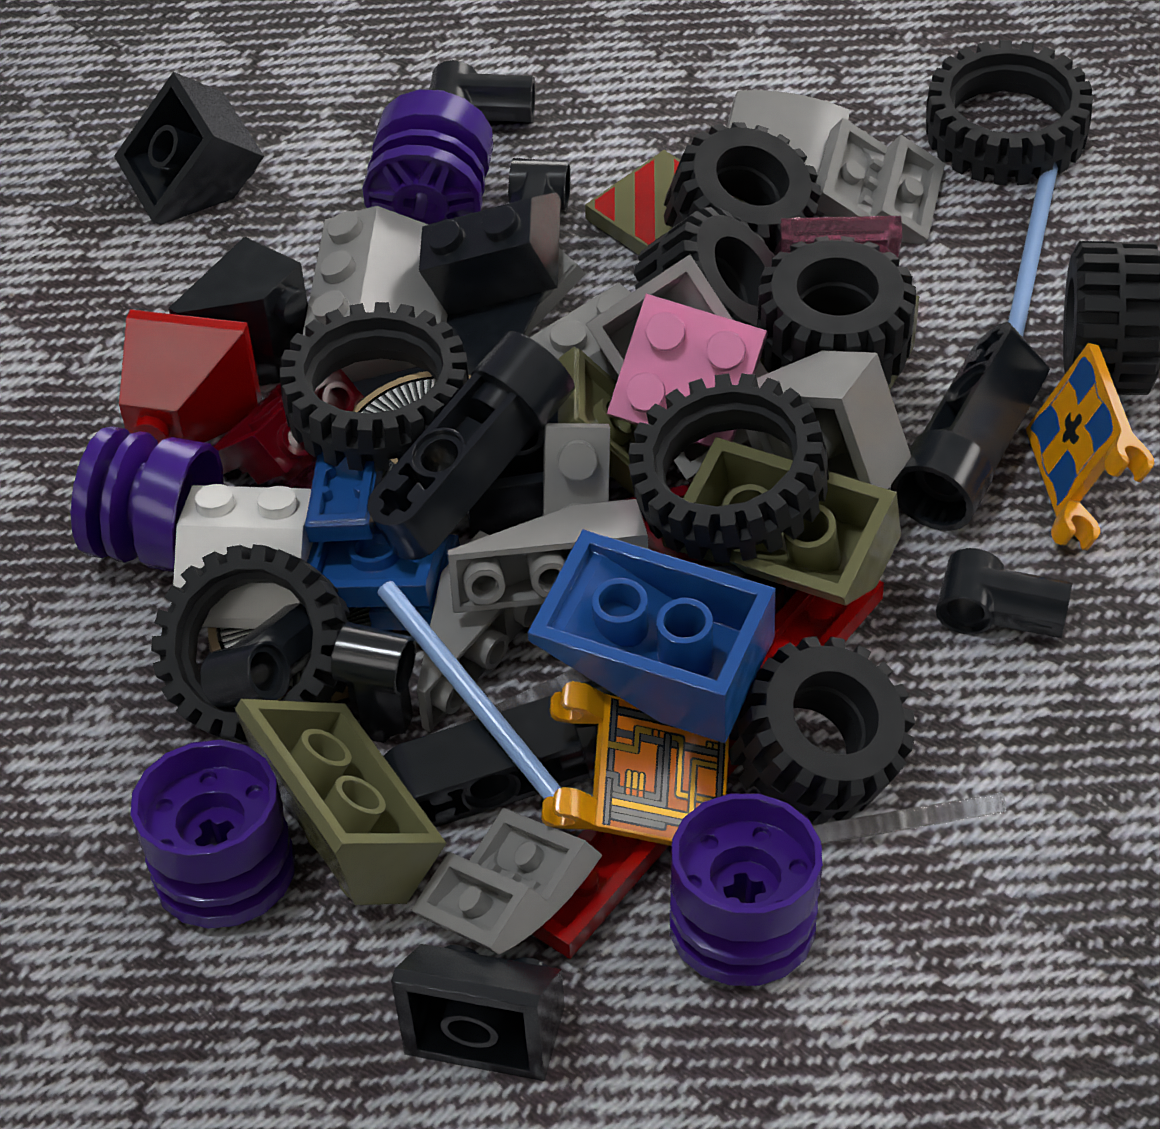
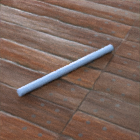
M1055 162L1053 170L1044 172L1038 179L1008 320L1022 337L1024 335L1058 171Z
M393 581L383 584L377 593L542 798L554 797L555 791L561 788L560 785Z

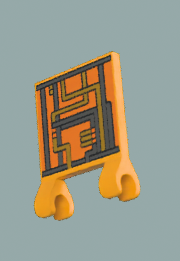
M568 682L563 686L562 692H555L552 695L550 714L554 720L572 724H598L593 796L569 787L557 789L554 797H546L542 803L541 817L542 822L546 826L560 829H589L672 846V838L686 815L703 802L726 795L729 736L726 743H722L660 723L622 698L604 694L596 688L581 682Z

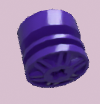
M419 89L399 95L384 108L378 122L372 146L373 153L367 166V174L362 187L365 207L379 206L428 225L481 211L482 196L486 186L485 177L489 171L494 147L492 127L482 111L465 98L443 90Z
M113 426L101 428L89 441L79 462L73 484L70 513L72 535L78 550L87 556L97 558L110 556L115 561L123 563L134 560L138 556L139 561L147 567L174 572L177 523L192 485H224L223 465L218 450L209 443L170 437L161 440L158 444L157 439L147 432L130 433L125 428Z
M224 740L192 742L165 753L143 772L132 792L130 815L139 844L145 854V863L151 875L153 888L162 907L186 924L207 929L238 926L263 915L285 895L295 875V850L290 838L288 823L284 818V806L277 778L266 758L243 744Z
M731 793L703 802L682 819L672 838L670 938L680 958L701 976L729 986H760L786 977L806 960L816 936L817 898L820 894L823 866L821 840L808 818L788 803L762 794Z

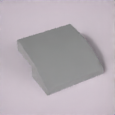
M767 90L737 91L733 99L727 128H731L733 122H745L747 128L755 129L756 125L769 128L768 133L773 136L783 135L790 140L788 145L791 148H800L807 156L805 165L814 166L818 175L829 132L842 118L849 119L850 110L827 101L794 93Z
M842 118L829 132L816 184L820 186L821 196L817 202L819 205L817 210L863 232L902 243L922 245L929 237L945 163L903 135L898 136L887 147L845 118Z
M503 808L470 860L451 852L447 853L411 911L429 922L500 955L519 944L547 922L575 893L590 874L602 854L583 839Z

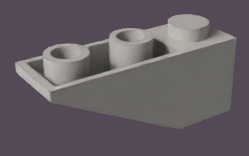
M637 500L572 505L447 550L453 613L543 604L582 529L648 549V535Z
M479 531L470 542L489 535ZM448 564L441 572L430 627L472 679L476 681L486 669L492 670L501 662L507 651L508 644L524 626L531 627L542 604L453 613ZM424 652L417 694L422 728L431 732L446 714L455 713L462 706L464 700Z

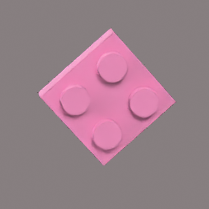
M646 293L607 411L608 416L638 425L639 422L648 424L647 412L655 403L667 409L665 395L675 389H678L685 397L690 395L689 382L702 378L706 388L715 387V375L729 373L732 385H738L742 373L755 375L767 339V330ZM737 430L713 433L695 442V444L710 448L716 437L733 442Z

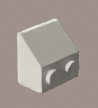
M222 484L208 486L192 485L176 528L173 586L181 588L186 583L181 574L191 565L202 568L204 566L202 557L214 551L225 555L227 554V547L242 545L252 548L253 544L265 545L276 550L285 551L307 562L313 542H309L305 530L311 489L289 488L286 486L235 487ZM248 583L229 591L210 609L202 627L256 629L284 606L301 602L290 590L275 583Z

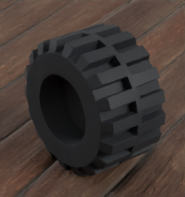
M733 122L731 128L725 127L722 123L711 126L708 133L703 131L694 136L691 145H687L665 197V225L673 228L696 211L699 212L703 208L712 207L715 211L722 209L728 211L734 219L739 217L746 222L754 233L757 232L768 249L775 256L779 252L790 253V246L802 241L819 206L817 202L821 196L820 186L815 184L818 175L814 166L805 165L807 159L805 153L800 148H791L788 145L790 140L783 135L773 136L768 133L769 128L756 125L755 129L747 128L745 122ZM732 196H737L749 204L743 203Z
M712 207L703 208L699 212H694L649 244L639 254V263L635 265L634 276L639 282L635 285L636 290L688 255H691L732 319L757 327L758 287L760 286L761 275L765 267H771L772 258L775 255L768 249L757 232L754 233L748 224L739 217L734 219L728 211L722 209L715 211Z
M828 236L816 237L814 243L811 244L800 241L791 245L790 253L779 252L772 258L771 267H765L761 275L760 286L758 287L757 328L767 330L768 333L760 357L764 358L765 369L770 373L820 351L869 352L878 354L887 384H891V376H899L904 370L906 358H909L911 350L916 286L912 285L913 276L908 268L899 267L900 259L893 253L879 252V245L869 241L864 244L854 242L855 238L841 236V240H829Z
M1079 241L1070 257L1065 288L1063 318V362L1065 374L1088 343L1096 344L1100 347L1117 394L1148 395L1160 370V252L1154 242Z
M817 636L803 638L796 647L790 642L779 648L774 656L768 658L757 672V676L729 734V739L736 741L728 751L732 765L743 766L744 772L738 779L746 791L755 786L762 795L786 802L802 815H807L811 824L815 826H824L832 816L837 823L850 819L858 810L862 812L901 772L906 765L904 759L913 749L915 737L909 735L908 731L915 725L914 711L903 708L902 704L909 695L903 684L894 686L888 677L894 671L884 661L879 666L868 659L871 651L859 644L853 651L845 649V639L830 637L821 646ZM793 709L813 710L828 718L842 735L846 754L829 753L813 745L800 731L795 721Z

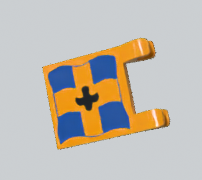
M1091 343L1085 346L1026 427L1030 444L1056 515L1051 528L1052 538L1055 543L1065 546L1074 535L1080 542V548L1087 551L1101 532L1097 521L1082 506L1080 501L1103 471L1106 470L1109 475L1119 477L1127 467L1133 473L1134 480L1142 482L1155 464L1150 451L1131 430L1099 345Z

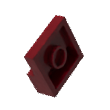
M342 369L333 372L314 392L320 400L345 411H353L355 405L364 398ZM278 384L213 446L219 452L223 465V474L238 468L242 474L248 472L258 485L279 476L285 481H289L300 474L314 460V457L305 451L304 442L298 444L292 436L291 428L288 427L282 401L281 384Z

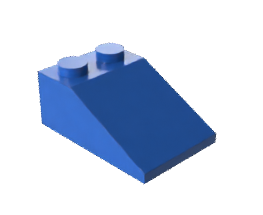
M582 529L527 632L528 641L660 723L726 743L751 685L757 676V672L760 670L775 637L776 588Z

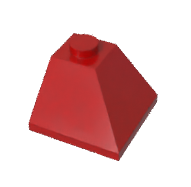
M129 310L125 327L119 407L124 427L130 433L139 431L150 433L157 439L158 444L161 440L170 437L205 443L231 430L262 400L248 324L246 322Z

